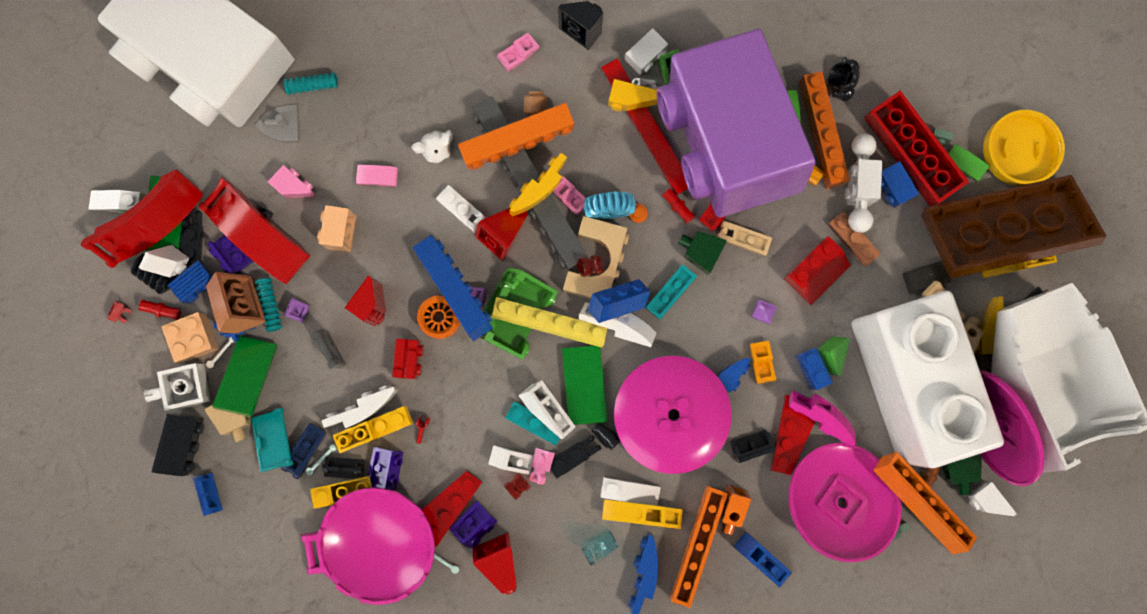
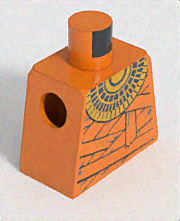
M728 485L726 490L728 495L720 516L722 522H724L721 531L732 535L735 526L742 527L751 497L747 490Z

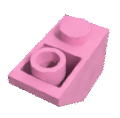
M283 165L268 181L270 185L286 198L314 197L316 195L311 190L313 186L306 180L302 182L297 177L300 174L292 167L287 169Z

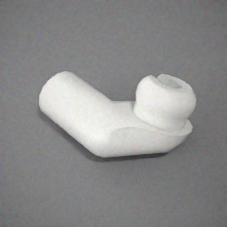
M634 78L632 84L655 90L658 88L655 80Z

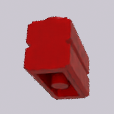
M409 339L395 340L392 377L417 379L418 376H421L422 364H419V357L423 356L424 345H421V341Z

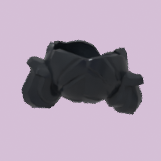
M844 57L841 63H837L831 68L828 84L835 90L832 97L838 96L843 101H848L853 97L855 93L854 88L860 78L859 65L854 59L847 60Z

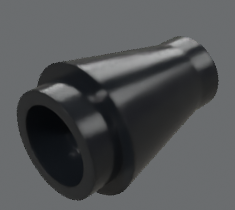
M600 423L592 430L606 449L609 448L612 451L620 442L616 432Z

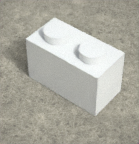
M652 28L625 54V60L639 75L644 71L647 73L652 69L653 63L659 59L660 55L667 53L668 43Z

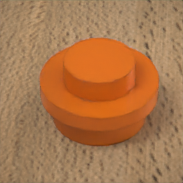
M636 204L635 212L629 215L633 222L641 223L646 220L648 211L644 205Z

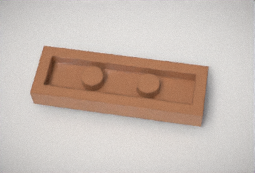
M843 211L830 221L828 225L862 265L866 267L881 253L863 233L855 232L850 228L848 224L849 217Z

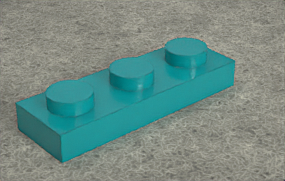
M682 264L645 308L660 320L697 276Z
M515 401L513 402L505 419L556 446L560 438L532 414L528 408Z

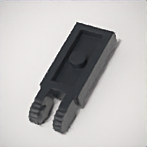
M201 211L194 213L195 226L190 225V213L182 220L180 251L189 257L187 264H193L197 260H202L203 227Z
M591 435L582 442H577L553 458L551 471L556 479L588 460L591 455L602 449L598 445L589 452H585L583 446L594 441V435Z

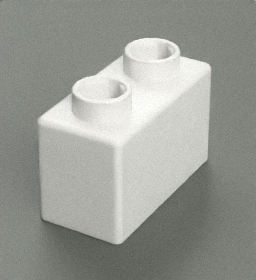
M111 0L98 16L99 23L118 38L117 42L109 50V54L146 82H149L158 70L177 82L179 86L169 97L170 100L206 127H209L219 114L234 126L242 127L295 61L294 57L272 31L229 0Z
M946 290L856 318L852 321L851 325L894 452H898L909 465L937 468L1003 446L1004 439L952 292Z

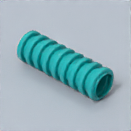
M333 71L331 74L326 72L325 75L320 73L319 76L314 74V76L308 75V77L302 76V78L298 76L296 79L291 77L290 80L285 78L283 84L287 95H291V93L297 94V92L301 94L303 91L308 93L309 90L314 92L315 89L317 91H320V89L326 90V88L332 89V87L336 89L338 87V78Z
M267 277L258 279L254 283L257 285L256 290L259 291L257 295L260 297L259 302H261V308L263 309L264 325L267 326L265 331L272 332L283 328V325L280 324L282 320L279 319L280 313L277 312L279 307H276L278 303L275 301V290H272L274 287L271 284L272 279Z

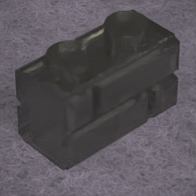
M942 261L903 273V278L910 295L916 293V296H921L934 281L940 282L944 288H946L945 284L951 282Z

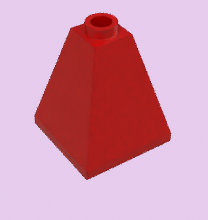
M508 208L481 220L477 225L475 238L503 262L527 218V211L512 216L510 215L511 208Z
M509 532L473 547L474 566L502 594L508 595L515 592L517 584Z

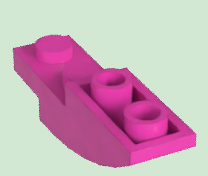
M793 390L789 396L790 408L808 416L814 421H818L819 429L825 434L832 435L843 443L855 446V431L840 410L817 394H814L810 399Z

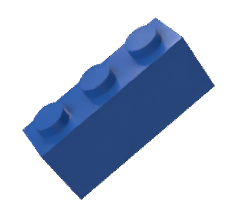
M640 279L593 293L588 312L598 323L644 309L650 290Z

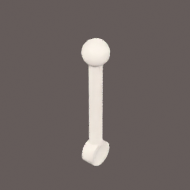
M229 337V341L219 353L206 363L208 368H213L215 362L232 343H235L232 337Z

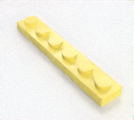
M497 297L491 318L601 348L605 343L607 328Z

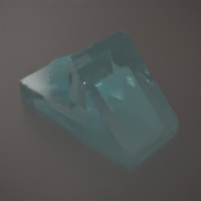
M606 530L585 542L581 549L590 566H592L619 546L611 531Z

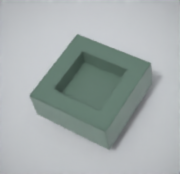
M937 128L932 130V133L942 146L948 144L953 139L954 133Z

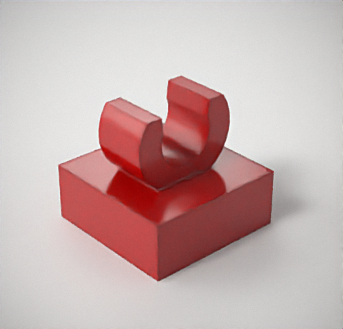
M115 300L107 315V319L115 323L119 319L120 322L126 323L127 319L122 318L121 314L123 312L131 314L132 311L124 307L122 302Z

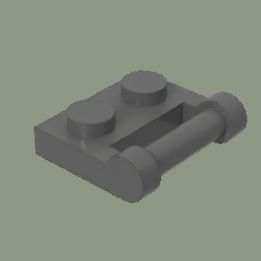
M320 329L311 334L325 355L329 369L341 368L346 365L329 331Z

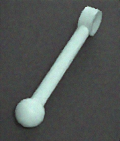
M331 444L326 453L312 467L306 469V474H314V469L332 451H335L337 446Z
M434 554V558L449 567L452 573L456 574L459 572L457 565L453 566L437 554Z

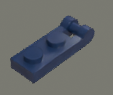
M309 423L290 453L293 462L299 463L298 467L296 468L291 465L281 467V470L293 474L292 477L298 480L327 433L314 424Z

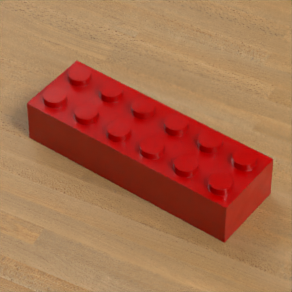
M901 90L875 107L864 117L895 161L901 162L915 188L929 206L938 205L969 183L968 179Z

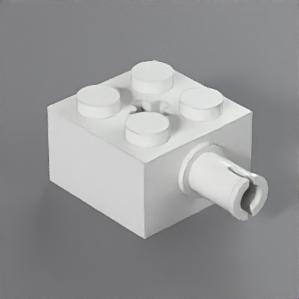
M198 363L157 372L160 387L144 391V395H151L145 397L147 402L162 399L165 411H174L211 402L204 364Z

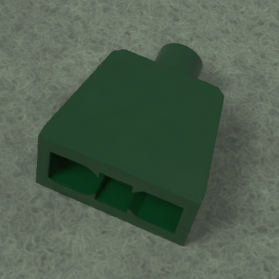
M697 231L693 239L682 234L678 244L687 248L684 258L709 275L727 240Z
M982 453L942 466L946 482L958 484L959 495L971 494L970 483L981 481Z

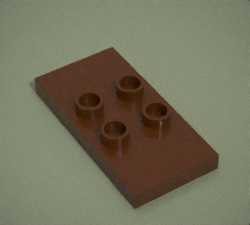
M1072 175L925 207L921 215L950 279L1098 246L1103 243L1107 236Z

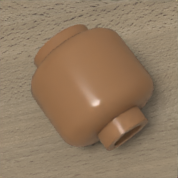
M528 91V94L524 96L523 111L525 114L532 116L548 110V97L544 95V92Z

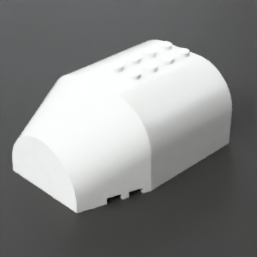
M1073 283L997 311L991 373L1005 381L1017 393L1033 417L1044 450V468L1042 473L1066 471L1080 464V459H1065L1063 456L1080 446L1108 437L1138 434L1147 430V411L1108 327L1102 328L1097 321L1099 316L1097 313L1091 314L1085 306L1088 302Z

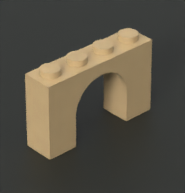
M583 216L578 238L603 245L609 253L610 265L604 273L595 277L568 271L563 292L591 299L593 293L612 288L613 281L617 282L620 270H616L618 262L622 263L625 252H622L623 244L627 245L630 235L626 233V227Z

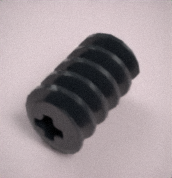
M145 254L140 255L134 261L131 267V274L133 276H137L140 281L149 285L158 294H163L170 290L167 284L176 276L170 278L141 270L139 266Z

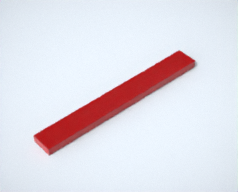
M618 58L601 67L611 87L613 86L614 79L632 83ZM643 107L626 111L674 193L679 195L688 190L682 165L648 108Z

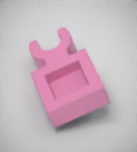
M539 448L535 449L531 467L535 469L530 475V481L544 485L546 480L545 471L550 472L555 453Z

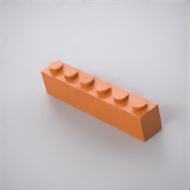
M823 72L804 75L799 81L820 168L824 171L823 180L825 188L843 186L850 181Z
M563 103L459 143L458 146L467 169L477 170L483 166L482 164L487 162L495 163L501 159L500 157L516 155L519 152L518 150L534 148L537 143L552 141L555 136L560 134L562 136L570 134L574 129L575 123L567 104Z
M898 452L882 456L873 471L952 555L969 552L977 536Z
M707 485L705 487L669 596L671 602L691 608L728 495L725 491Z

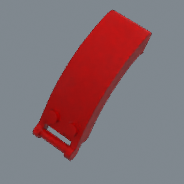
M177 169L161 176L156 186L136 205L117 218L97 227L93 235L82 240L80 246L85 250H90L104 260L108 267L114 268L119 262L141 253L170 233L192 211L203 196V192ZM98 243L100 246H102L104 249L110 252L112 256L107 254L105 251H103L95 244Z
M221 177L217 187L198 207L205 212L218 229L244 254L276 279L287 284L310 257L309 253L266 218L230 181ZM226 189L225 193L220 197V199H219V200L215 203V205L211 208L210 206L215 202V200L220 196V194Z

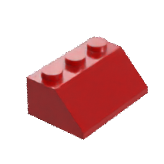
M827 236L784 280L803 299L812 305L851 264L842 248Z
M367 276L344 308L365 323L372 326L381 324L386 312L382 284Z

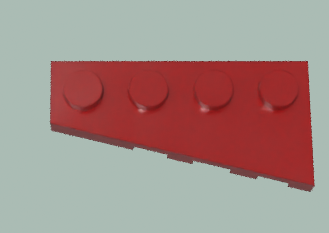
M785 395L775 442L776 451L773 453L770 471L791 475L815 421L790 408V395Z
M468 471L462 474L422 509L432 528L435 547L441 542L449 528L482 484L481 480Z

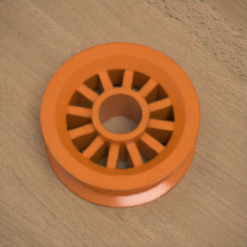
M432 296L426 299L420 305L417 312V322L420 329L428 336L436 339L450 337L460 326V321L451 307L445 311L449 304L444 296ZM439 312L443 313L444 319L441 322H436L434 319L435 315Z

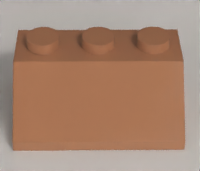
M215 272L206 285L218 331L238 334L264 324L265 318L252 276Z

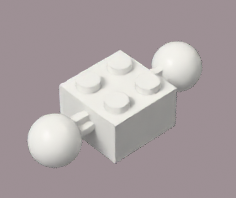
M867 133L857 135L852 141L851 148L853 153L858 156V160L847 169L850 181H848V188L845 189L847 205H856L855 210L849 215L848 224L853 231L858 233L866 232L872 227L874 219L872 213L867 210V206H871L881 199L882 161L869 160V156L875 152L877 144L875 138Z

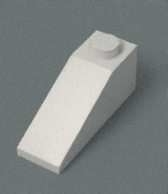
M123 190L91 191L89 210L123 213L136 205L146 195L141 192Z
M542 380L531 384L518 395L529 411L560 439H563L575 428L573 422Z
M603 476L600 497L658 506L661 487Z

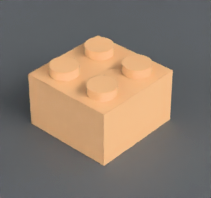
M325 205V210L321 212L322 228L319 229L317 235L319 244L328 250L350 253L356 215L348 208Z
M197 312L161 326L174 363L183 364L219 350L207 315Z

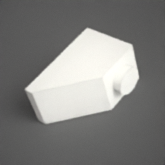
M173 245L147 251L139 268L144 271L172 277L186 270L189 257Z
M493 445L488 464L503 470L531 475L533 471L531 464L534 455Z
M983 481L971 491V494H967V497L970 499V505L976 511L1015 516L1017 514L992 482Z

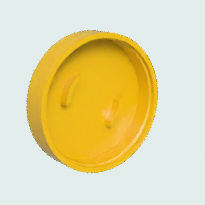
M1017 110L1005 115L990 127L983 142L984 160L990 166L989 170L1003 183L1014 187L1041 182L1050 178L1059 169L1065 152L1064 139L1058 126L1046 115L1033 110Z

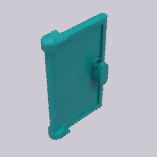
M278 408L273 410V412L251 418L260 473L293 465L283 415L284 408Z

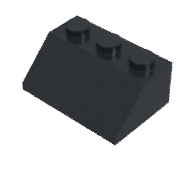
M589 1L561 4L558 7L559 29L589 50L602 33V8Z
M167 413L152 473L188 476L194 468L193 458L199 449L198 439L204 430V418L183 413Z

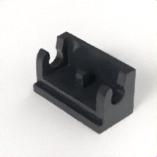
M767 430L730 442L737 463L776 451L772 437Z

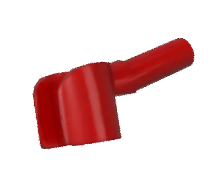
M422 415L416 421V426L419 428L416 441L418 444H421L424 429L430 423L429 417L425 423L422 422Z

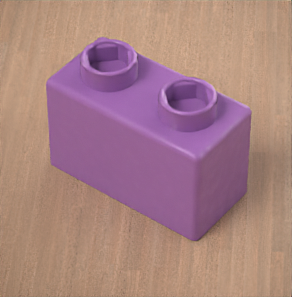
M758 28L674 54L671 58L670 82L658 87L656 94L659 110L667 130L672 132L683 128L691 149L690 153L682 156L681 163L684 178L692 197L695 200L709 197L715 215L717 217H725L804 192L815 166V158L762 30Z

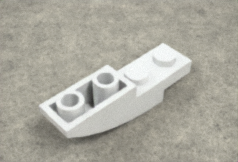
M585 302L579 314V320L615 330V337L648 347L652 346L656 332L637 316L628 313L598 323L588 312L590 303Z
M389 384L380 387V391L373 394L372 391L361 394V398L357 399L359 407L353 405L345 408L346 412L338 414V411L327 414V418L322 420L324 428L342 422L345 428H351L366 421L387 405L398 391L397 387H391Z

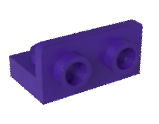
M225 235L215 242L209 241L207 243L210 247L209 252L214 258H218L221 261L220 267L225 273L238 274L254 262Z
M373 447L368 472L372 487L396 490L399 483L400 468L403 463V452Z
M476 501L449 529L462 545L471 549L480 543L481 538L486 533L493 530L498 520L491 516L479 501Z

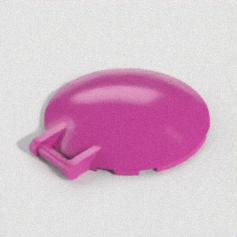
M363 488L343 496L327 511L319 531L301 535L308 563L306 568L307 574L325 573L326 577L331 579L336 585L335 588L347 597L351 596L358 599L361 603L372 605L390 604L408 597L409 594L421 586L428 576L435 554L433 531L422 510L406 496L385 488ZM312 541H316L319 564L317 565Z

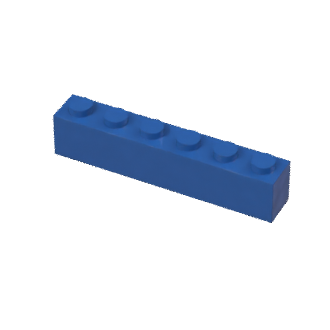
M430 235L412 248L473 342L492 330L493 327L489 323L492 321L487 311L482 312L480 309L483 306L477 296L472 297L470 294L473 291L467 281L463 283L461 280L464 276L459 268H453L452 264L454 261L449 253L444 254L442 251L445 247L440 239L435 240Z

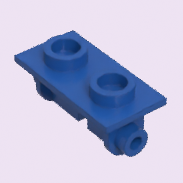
M213 473L194 478L203 516L222 511L223 508Z

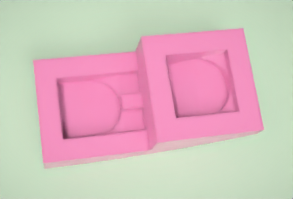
M526 33L515 40L512 46L499 53L497 58L509 72L539 49V45L529 33Z
M358 165L356 184L395 187L397 186L398 168L379 165Z
M561 175L562 181L552 193L578 217L584 211V200L586 198L576 190L572 183Z

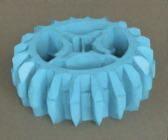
M615 191L595 194L584 200L585 216L592 219L619 218L629 216L635 212L636 203L634 196L628 192Z

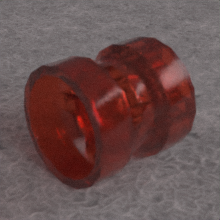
M594 255L589 259L586 257L579 258L577 261L578 272L582 277L589 276L591 273L594 275L601 274L603 271L601 257Z
M517 473L511 482H507L504 485L505 489L515 500L521 497L523 491H528L531 488L530 484L520 473Z

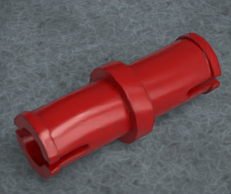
M671 188L662 194V197L672 206V211L677 212L686 224L695 218V215L685 205L686 202L681 200Z
M144 299L140 301L138 308L139 311L155 314L156 317L161 318L163 316L175 320L180 319L182 312L180 308Z

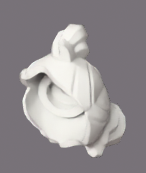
M447 130L444 133L434 131L425 134L421 141L414 143L411 148L417 154L422 153L428 162L439 163L445 158H449L451 154L450 143L453 139V133L451 130Z

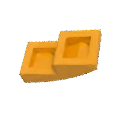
M769 341L750 344L756 384L776 381Z

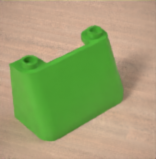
M510 267L502 275L484 311H487L491 317L496 297L542 310L543 307L552 306L555 303L558 291L524 271ZM491 318L492 321L489 323L493 329L480 338L523 360L530 350L529 342L526 339L532 329Z

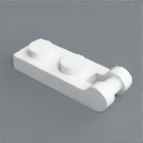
M449 185L436 198L440 204L474 233H476L478 223L486 218ZM474 215L476 219L472 223L469 219Z

